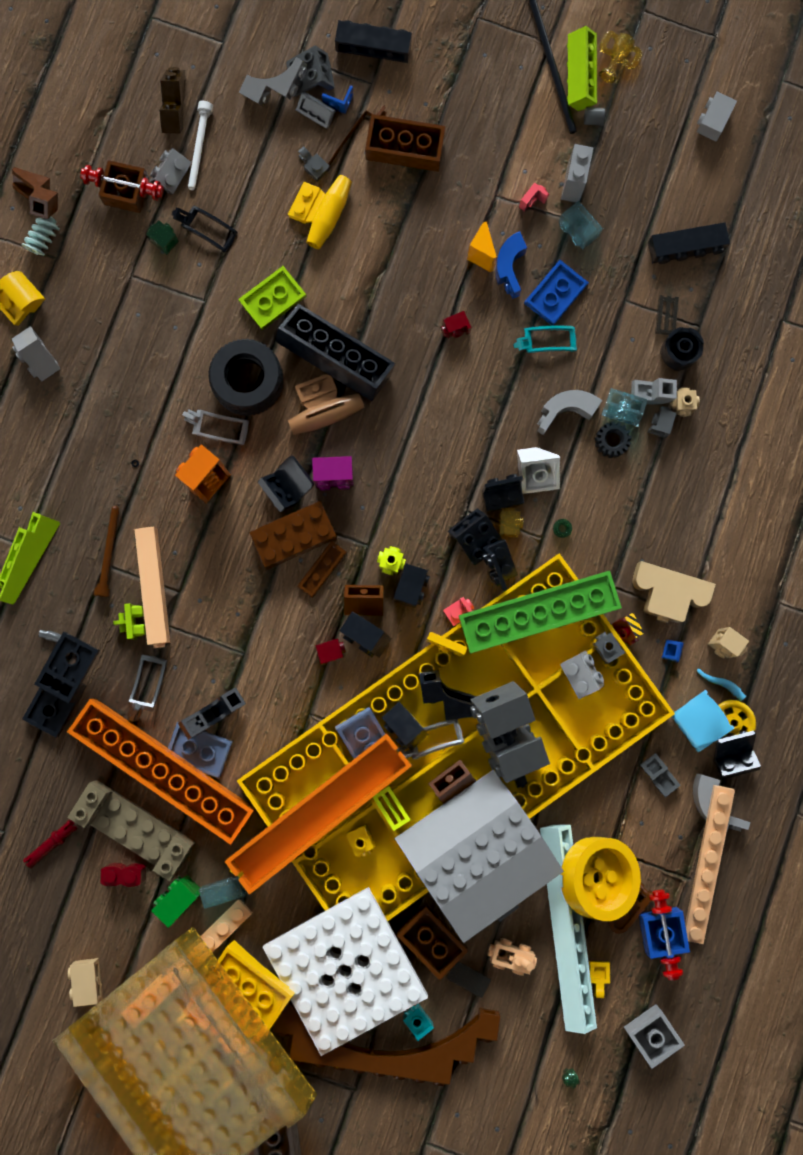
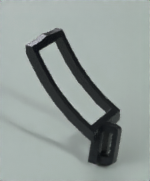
M194 205L189 212L178 207L172 211L173 219L181 222V226L184 229L206 240L222 252L227 251L238 233L222 220ZM198 212L232 232L223 247L204 234L189 227Z

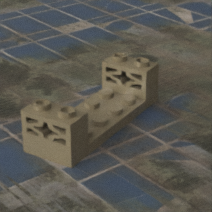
M98 780L89 782L67 817L83 828L90 825L154 864L155 867L152 871L168 881L176 876L196 843L195 840Z

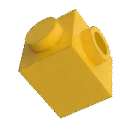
M367 824L346 833L355 856L361 854L362 857L373 853L372 849L376 844Z

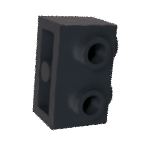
M400 702L382 717L386 722L384 727L391 734L395 733L398 736L396 741L403 748L407 746L412 751L429 735Z

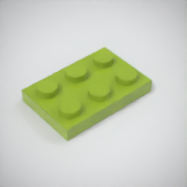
M282 266L238 300L260 329L264 330L307 296L286 268Z

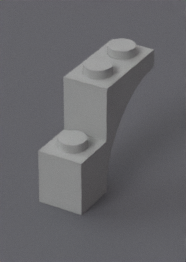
M296 57L292 65L276 77L259 79L247 75L239 93L261 106H264L269 101L271 89L291 100L292 96L294 97L298 91L300 79H303L306 75L307 64Z

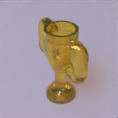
M607 31L604 34L599 48L604 54L610 55L612 61L608 67L601 69L599 72V76L603 81L607 83L615 82L617 78L615 69L620 63L628 69H635L642 58V50L634 46L635 41L630 35L626 33L617 35L614 31ZM612 37L615 43L612 49H609L606 46ZM630 52H635L636 54L630 63L627 57Z

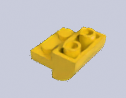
M15 271L0 279V310L14 325L19 326L30 312L34 313L39 308L45 298L22 272Z

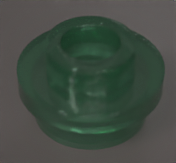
M559 519L553 525V532L559 538H566L572 532V525L566 519ZM559 526H564L565 532H561Z
M573 1068L563 1070L564 1075H562L564 1084L571 1089H575L576 1085L580 1084L576 1072Z

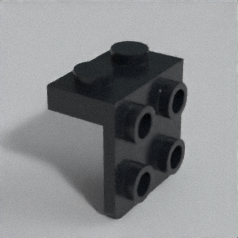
M289 456L274 473L261 477L258 481V484L280 512L294 507L314 486V482L294 456Z

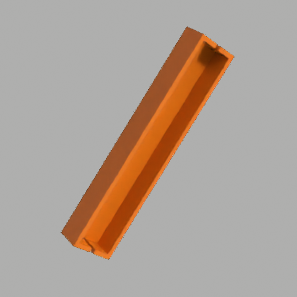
M388 733L225 860L226 865L235 876L241 871L244 873L238 880L249 895L412 766L401 750L398 753L396 752L398 746Z

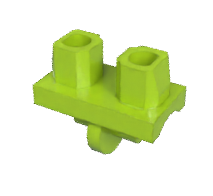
M130 603L124 604L125 617L124 613H118L119 620L113 621V625H119L120 633L126 632L127 639L135 640L137 637L146 635L145 624L136 625L135 619L137 617H144L143 606H134Z

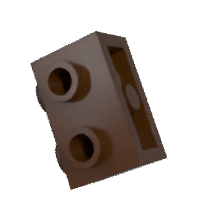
M345 585L344 615H350L353 611L358 615L383 616L384 585Z
M459 760L428 784L441 802L445 804L475 783L476 780L463 762Z

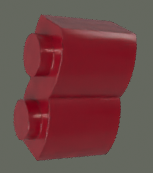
M111 863L101 869L100 884L112 887L121 884L126 887H135L146 880V866L140 863H132L127 866L122 863Z

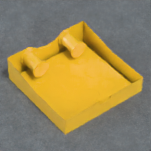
M234 940L225 948L183 1013L247 1063L295 993Z

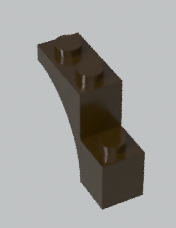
M178 67L168 68L160 80L162 106L159 112L162 133L180 134L183 129L182 99L186 76L185 70H180Z

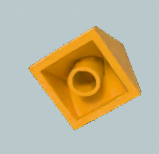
M483 222L469 245L467 260L488 272H493L497 256L488 224Z

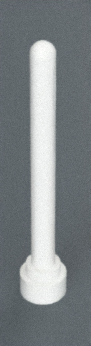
M199 101L197 110L200 120L188 184L189 190L192 191L196 188L207 118L210 117L213 111V104L208 101Z

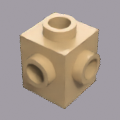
M690 388L678 389L677 398L670 402V407L673 412H676V415L687 417L697 410L700 399L696 394V390H690Z

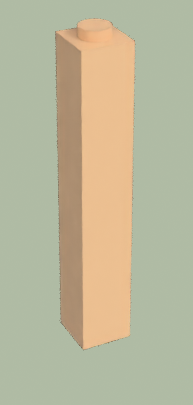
M155 527L134 529L147 645H153V648H163L166 643L171 642L158 529Z

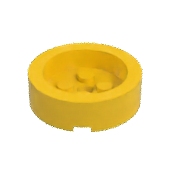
M605 837L583 838L569 849L561 867L564 872L560 874L563 875V887L561 889L568 905L579 915L600 921L617 920L628 913L636 902L641 883L639 864L631 849L617 839ZM598 872L599 882L595 883L594 874Z

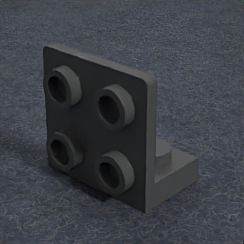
M316 45L286 62L287 69L292 65L296 57L307 64L306 75L303 79H300L295 97L317 85L322 86L328 91L335 88L328 53Z

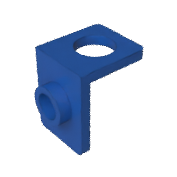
M350 85L344 101L323 93L322 102L335 109V112L339 111L346 114L354 95L353 86Z

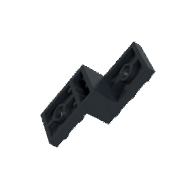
M63 631L34 685L40 688L22 720L58 738L87 687L82 682L100 650ZM70 653H75L77 656V661L74 664H70L67 660ZM49 705L54 708V714L51 717L45 713V709Z

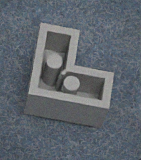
M31 326L12 338L14 343L12 348L16 352V356L22 363L26 362L29 365L27 369L34 378L38 377L43 381L61 369Z

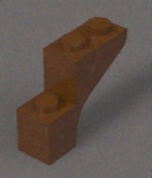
M16 167L12 169L13 189L29 200L30 214L49 219L58 210V192L50 190V178Z

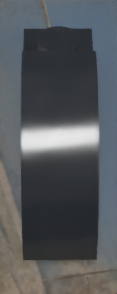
M235 687L201 710L181 720L178 725L187 739L190 740L219 723L246 703Z

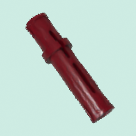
M69 819L61 828L54 830L46 841L23 859L24 863L28 861L26 866L32 869L55 847L62 845L65 839L78 829L76 825L73 827L75 823Z

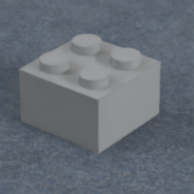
M656 1004L624 1026L651 1069L685 1046L662 1010Z

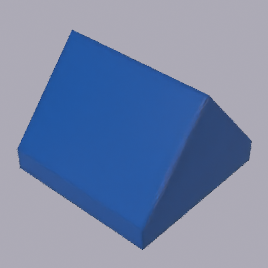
M666 639L662 658L678 663L684 643Z

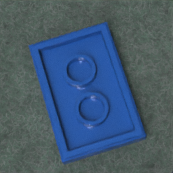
M559 260L525 300L524 304L551 326H554L587 287L589 282L563 261Z

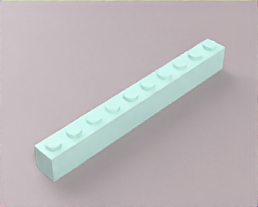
M549 825L540 828L542 838L562 867L567 852L573 846L571 825ZM558 875L547 883L565 1031L586 1034L596 1029L597 1024L583 916L576 913L566 902L561 889L563 887V875Z

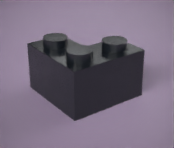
M406 563L394 596V602L416 608L417 604L421 605L424 592H421L423 586L427 587L430 578L427 575L428 570Z
M353 611L339 630L344 634L343 639L351 644L355 641L360 645L358 649L370 657L375 655L380 658L392 639L384 631Z

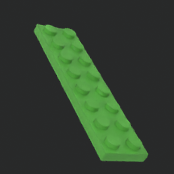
M606 571L461 614L458 617L469 653H474L618 610L622 607L611 572Z

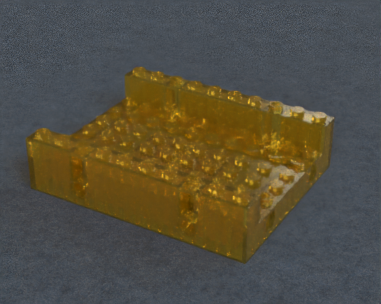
M194 927L178 937L145 966L52 1040L133 1155H248L286 1125L289 1129L302 1119L317 1096L309 1082L267 1028L246 997L241 993L240 989Z

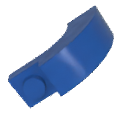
M520 231L510 236L504 242L499 251L495 267L498 285L504 283L505 291L511 295L512 299L519 297L521 293L512 264L516 259L524 256L527 250Z

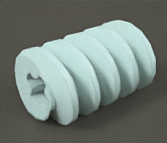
M52 217L49 219L36 218L37 224L32 225L34 231H29V237L24 238L26 244H21L25 249L36 255H45L41 249L48 250L45 242L52 243L49 236H56L52 230H60L56 225L57 221Z

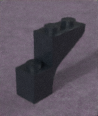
M439 670L419 673L423 704L443 701L446 720L473 717L470 711V707H472L470 699L477 696L447 687L440 678Z

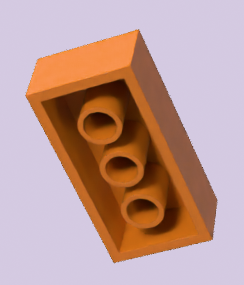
M201 444L189 454L190 458L186 463L183 462L178 466L175 476L191 492L207 504L231 474L220 459Z

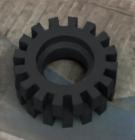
M615 421L610 424L606 423L600 428L595 437V447H598L597 451L599 453L602 452L604 457L607 455L608 458H617L623 455L631 445L630 440L632 437L629 436L630 431L625 429V425L621 426L620 422H617V424H615ZM610 433L617 434L620 438L619 445L616 447L609 446L606 442V436Z

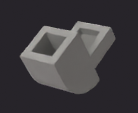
M658 378L653 382L632 381L631 400L643 401L645 404H665L677 398V380Z

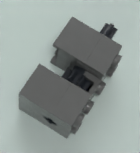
M512 681L470 699L472 703L470 711L479 723L476 724V728L480 736L483 735L484 741L482 745L485 752H489L490 758L488 762L491 769H495L498 778L502 777L506 783L514 780L517 788H524L528 784L525 775L549 765L550 762L542 738H536L528 724L535 721V717L527 693Z

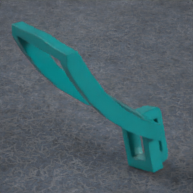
M574 326L524 328L525 337L517 338V342L513 344L514 348H519V351L526 349L527 353L577 351ZM569 330L571 347L532 349L531 332Z

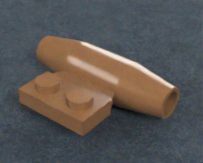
M325 374L295 386L301 404L307 410L288 420L293 435L315 431L348 418L363 409L364 404L359 393L337 398V388L333 378Z

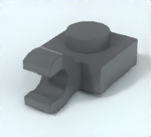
M304 146L298 151L300 154L299 158L306 163L304 170L317 182L330 170V166L317 153L312 157Z

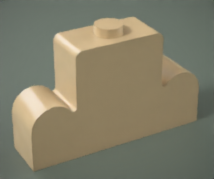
M643 561L637 563L632 580L633 586L637 590L644 591L649 589L643 610L644 613L656 616L658 621L668 623V621L675 623L684 622L689 605L695 608L708 605L716 585Z

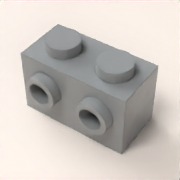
M716 92L714 98L710 97L704 107L707 109L706 114L702 113L697 122L700 125L697 133L717 141L737 101L720 92Z

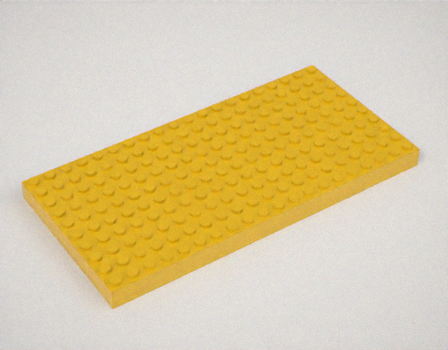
M559 553L482 608L579 579ZM604 614L474 653H469L462 626L459 623L442 635V637L466 646L467 650L464 656L453 652L447 654L438 650L439 646L431 643L242 776L237 782L266 825L269 826L353 760L352 755L335 729V726L370 707L384 733H388L394 743L401 747L396 741L398 736L395 733L391 734L384 727L386 722L382 719L398 702L410 712L423 728L446 721L443 701L423 704L419 673L439 670L440 678L447 687L474 696H479L512 681L527 693L535 717V721L528 724L534 736L542 738L550 764L526 774L525 777L528 784L524 788H517L514 780L506 783L502 777L500 779L530 819L675 713ZM603 632H606V634L612 633L622 650L625 651L623 655L608 664L603 662L593 646V643L597 641L595 637ZM606 643V649L611 650L612 645ZM586 651L592 656L597 672L602 674L604 686L598 691L578 699L560 664ZM477 718L458 719L464 739L463 744L447 747L418 759L407 758L412 766L387 785L391 787L411 819L409 822L393 831L372 797L291 861L325 911L369 887L387 921H389L429 892L395 838L443 805L428 783L457 761L461 760L476 781L492 771L488 762L490 758L489 752L486 753L482 745L484 741L483 735L480 736L476 728V724H479ZM454 724L427 731L429 735L417 745L420 753L432 747L458 740ZM386 792L385 794L391 802L394 809L396 810L397 814L399 815L401 820H404V816L400 812L399 808L395 804L389 792ZM382 796L378 797L380 802L384 806L385 810L389 814L390 818L396 825L398 822L392 814L389 807L387 806L386 802L384 801ZM367 824L376 846L372 849L373 853L362 857L361 854L355 856L346 833Z

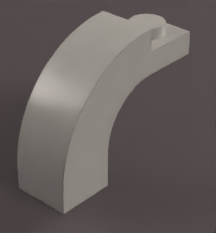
M581 390L561 392L552 397L542 408L541 412L544 414L537 423L540 425L537 431L544 435L554 418L560 413L567 411L576 412L590 420L602 400L589 392Z
M696 773L693 784V798L697 810L706 820L713 785L719 786L720 780ZM732 816L729 817L728 827L730 829L740 832L742 828L749 830L750 822Z

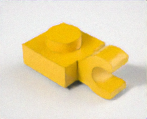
M589 961L591 983H595L594 996L596 998H604V984H610V962Z

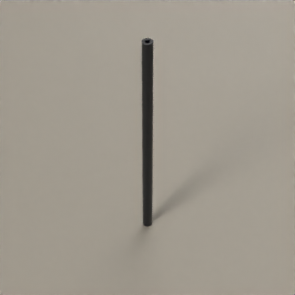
M529 0L569 133L574 134L577 132L537 1Z

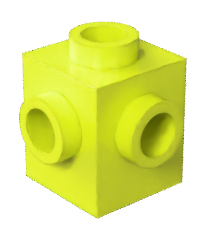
M390 546L389 549L385 548L384 552L380 551L377 563H380L379 569H382V573L393 576V573L398 574L399 570H403L406 559H403L404 554L400 553L401 549ZM390 556L395 558L394 563L388 562Z

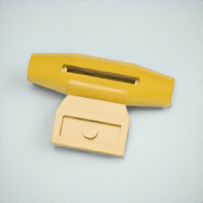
M339 175L326 194L319 187L303 182L288 213L291 219L304 224L312 223L306 243L315 249H320L330 236L346 205L352 181L346 176Z

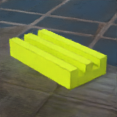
M387 786L373 797L393 831L411 820L390 786ZM386 792H389L390 796L392 797L400 812L404 816V820H401V818L397 814L396 810L385 794ZM382 796V798L386 802L387 806L389 807V809L391 810L392 814L398 822L396 825L390 818L389 814L385 810L384 806L382 805L378 797Z

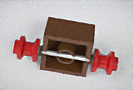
M108 160L105 172L100 167L96 171L92 170L91 165H86L85 168L81 169L80 178L83 180V183L89 185L90 182H95V186L100 188L98 196L106 206L140 213L144 198L147 195H151L153 200L156 201L163 195V186H161L160 181L156 180L154 184L149 183V177L145 168Z

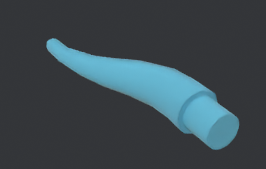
M697 669V672L703 678L725 687L740 701L746 697L735 683L724 678L712 677Z

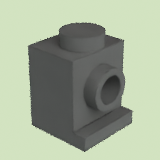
M662 406L660 411L654 414L651 422L654 425L648 429L647 433L663 438L668 437L672 430L676 412H673L671 408Z
M603 632L595 637L597 641L593 643V646L605 664L612 662L625 653L612 633L606 634V632ZM606 643L612 645L611 650L606 649Z

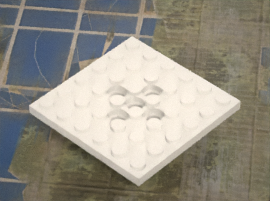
M369 887L263 945V949L280 981L289 986V989L295 993L291 1001L321 1056L428 998L426 990ZM332 947L340 948L341 953H334ZM359 956H367L369 961L362 962ZM341 966H350L351 971H344ZM324 975H332L334 980L328 981L325 979ZM351 984H359L361 988L354 989Z

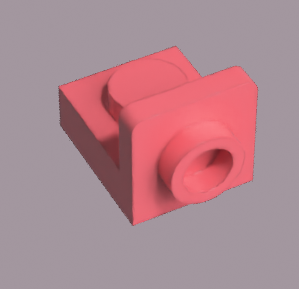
M534 183L521 199L519 208L525 212L528 207H533L537 199L545 204L549 197L546 188Z
M462 597L444 609L443 612L454 627L460 623L458 616L472 612L474 606L469 599L465 600Z

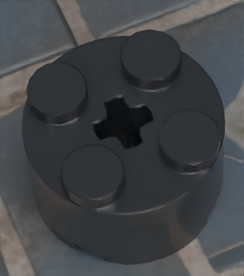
M679 327L673 330L661 346L660 354L664 363L674 371L686 370L693 366L702 356L704 341L700 333L695 329Z

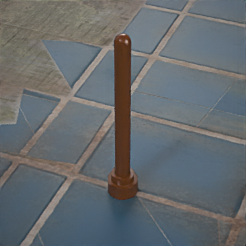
M118 506L111 508L100 582L94 588L93 595L99 597H109L110 595L107 582L119 514Z

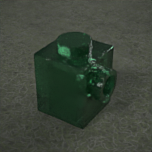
M159 220L152 224L146 233L150 242L166 255L179 242L174 229L169 224H163Z

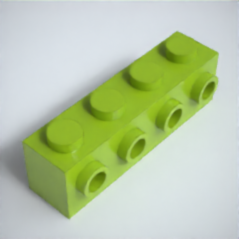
M587 26L568 34L567 101L568 105L577 111L597 104V33Z

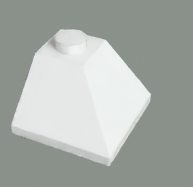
M536 447L517 450L519 476H523L524 479L520 484L522 494L560 489L559 455Z

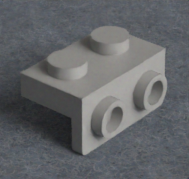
M174 148L168 152L166 150L163 152L159 159L162 162L159 167L155 166L150 174L152 177L150 183L154 184L156 180L160 181L163 189L171 195L175 192L192 163Z
M586 651L560 664L578 699L596 692L604 686L602 674L597 672L592 656Z

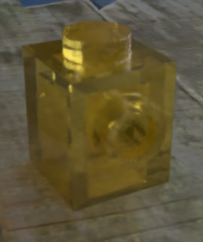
M504 508V511L499 513L500 536L518 537L520 535V528L523 529L524 518L520 517V512L516 511L515 508Z

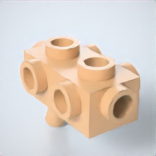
M501 938L500 941L495 940L494 945L490 944L488 949V956H490V961L495 968L505 970L506 967L512 969L513 973L524 976V973L530 975V972L535 969L537 958L528 945L520 944L517 947L512 945V941ZM501 949L506 951L503 956L498 954Z

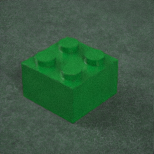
M187 874L183 878L179 876L167 888L169 892L165 891L153 902L155 907L151 912L168 928L203 892Z

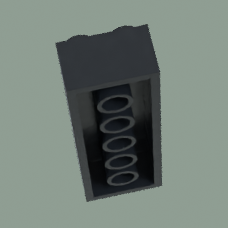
M300 304L294 308L277 331L276 342L370 401L374 400L389 380L396 364Z

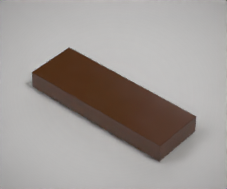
M331 541L297 587L311 598H314L347 552Z

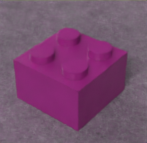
M352 456L312 458L313 482L316 488H319L321 491L331 490L330 487L347 490L350 489V486H354Z

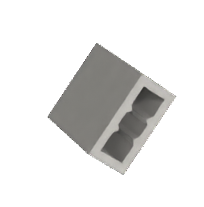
M574 145L567 165L561 200L579 203L587 182L593 147Z

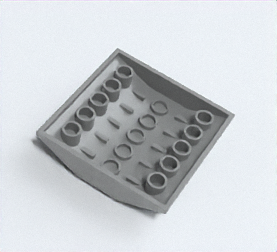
M494 770L395 838L463 943L564 872L538 830L505 784L498 778Z

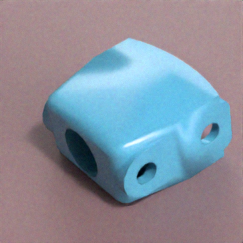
M706 690L688 701L671 716L697 752H700L734 729L721 708L707 695L708 692Z

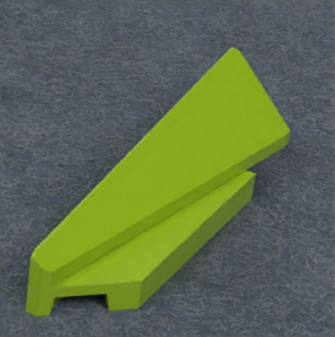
M33 512L27 530L18 528L0 574V588L2 589L0 601L12 605L16 602L59 527V521Z

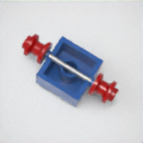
M655 890L649 896L650 900L654 901L655 907L651 909L652 911L642 912L639 915L645 954L650 959L662 957L660 961L666 966V970L662 972L663 976L667 977L668 980H678L683 975V970L678 968L677 963L681 961V957L676 954L690 952L683 911L678 907L672 908L667 905L666 899L670 898L669 893H665V890Z

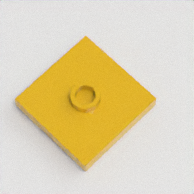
M433 632L429 633L426 640L439 646L438 650L447 654L453 652L464 656L467 650L466 646Z

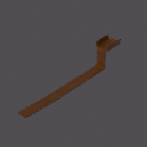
M385 105L380 109L377 115H386L387 112L384 111L386 109ZM365 110L328 163L329 166L365 115L371 116L372 113Z

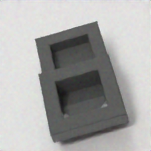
M656 753L640 765L664 798L681 786Z

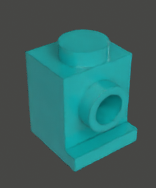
M419 1003L404 1011L403 1021L414 1034L417 1041L434 1029L432 1020ZM415 1019L421 1021L418 1025L413 1023Z

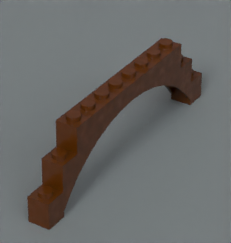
M290 1000L275 1022L273 1032H278L280 1036L293 1035L289 1060H294L296 1064H305L307 1062L313 1063L316 1067L333 1066L334 1069L340 1071L346 1068L352 1069L355 1073L359 1074L371 1072L378 1077L391 1075L398 1080L410 1078L417 1083L429 1081L433 1082L434 1085L444 1086L445 1084L450 1085L453 1060L460 1064L474 1062L477 1038L487 1043L492 1042V1040L497 1041L500 1014L497 1010L479 1008L478 1014L463 1027L439 1041L422 1047L388 1051L368 1049L346 1042L321 1056Z

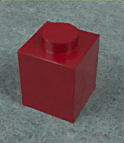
M338 638L315 645L321 664L344 658L343 653H346L344 643L339 642Z

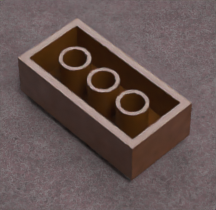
M371 114L365 158L369 161L439 172L446 126Z
M321 501L249 532L267 570L337 539Z

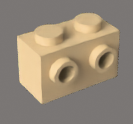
M731 627L718 629L708 645L715 649L714 653L724 659L725 657L742 656L748 648L746 645L749 640Z

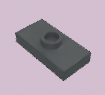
M306 92L301 93L296 107V111L326 129L330 127L336 111Z

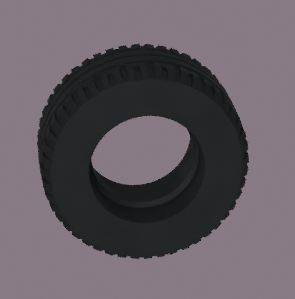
M237 339V341L234 340L225 344L212 358L208 371L210 387L217 400L228 411L230 410V412L239 415L251 416L263 413L265 410L267 411L278 400L283 389V372L277 356L265 344L253 339ZM243 363L257 364L264 372L262 384L256 390L249 393L236 392L229 384L231 372L235 367Z

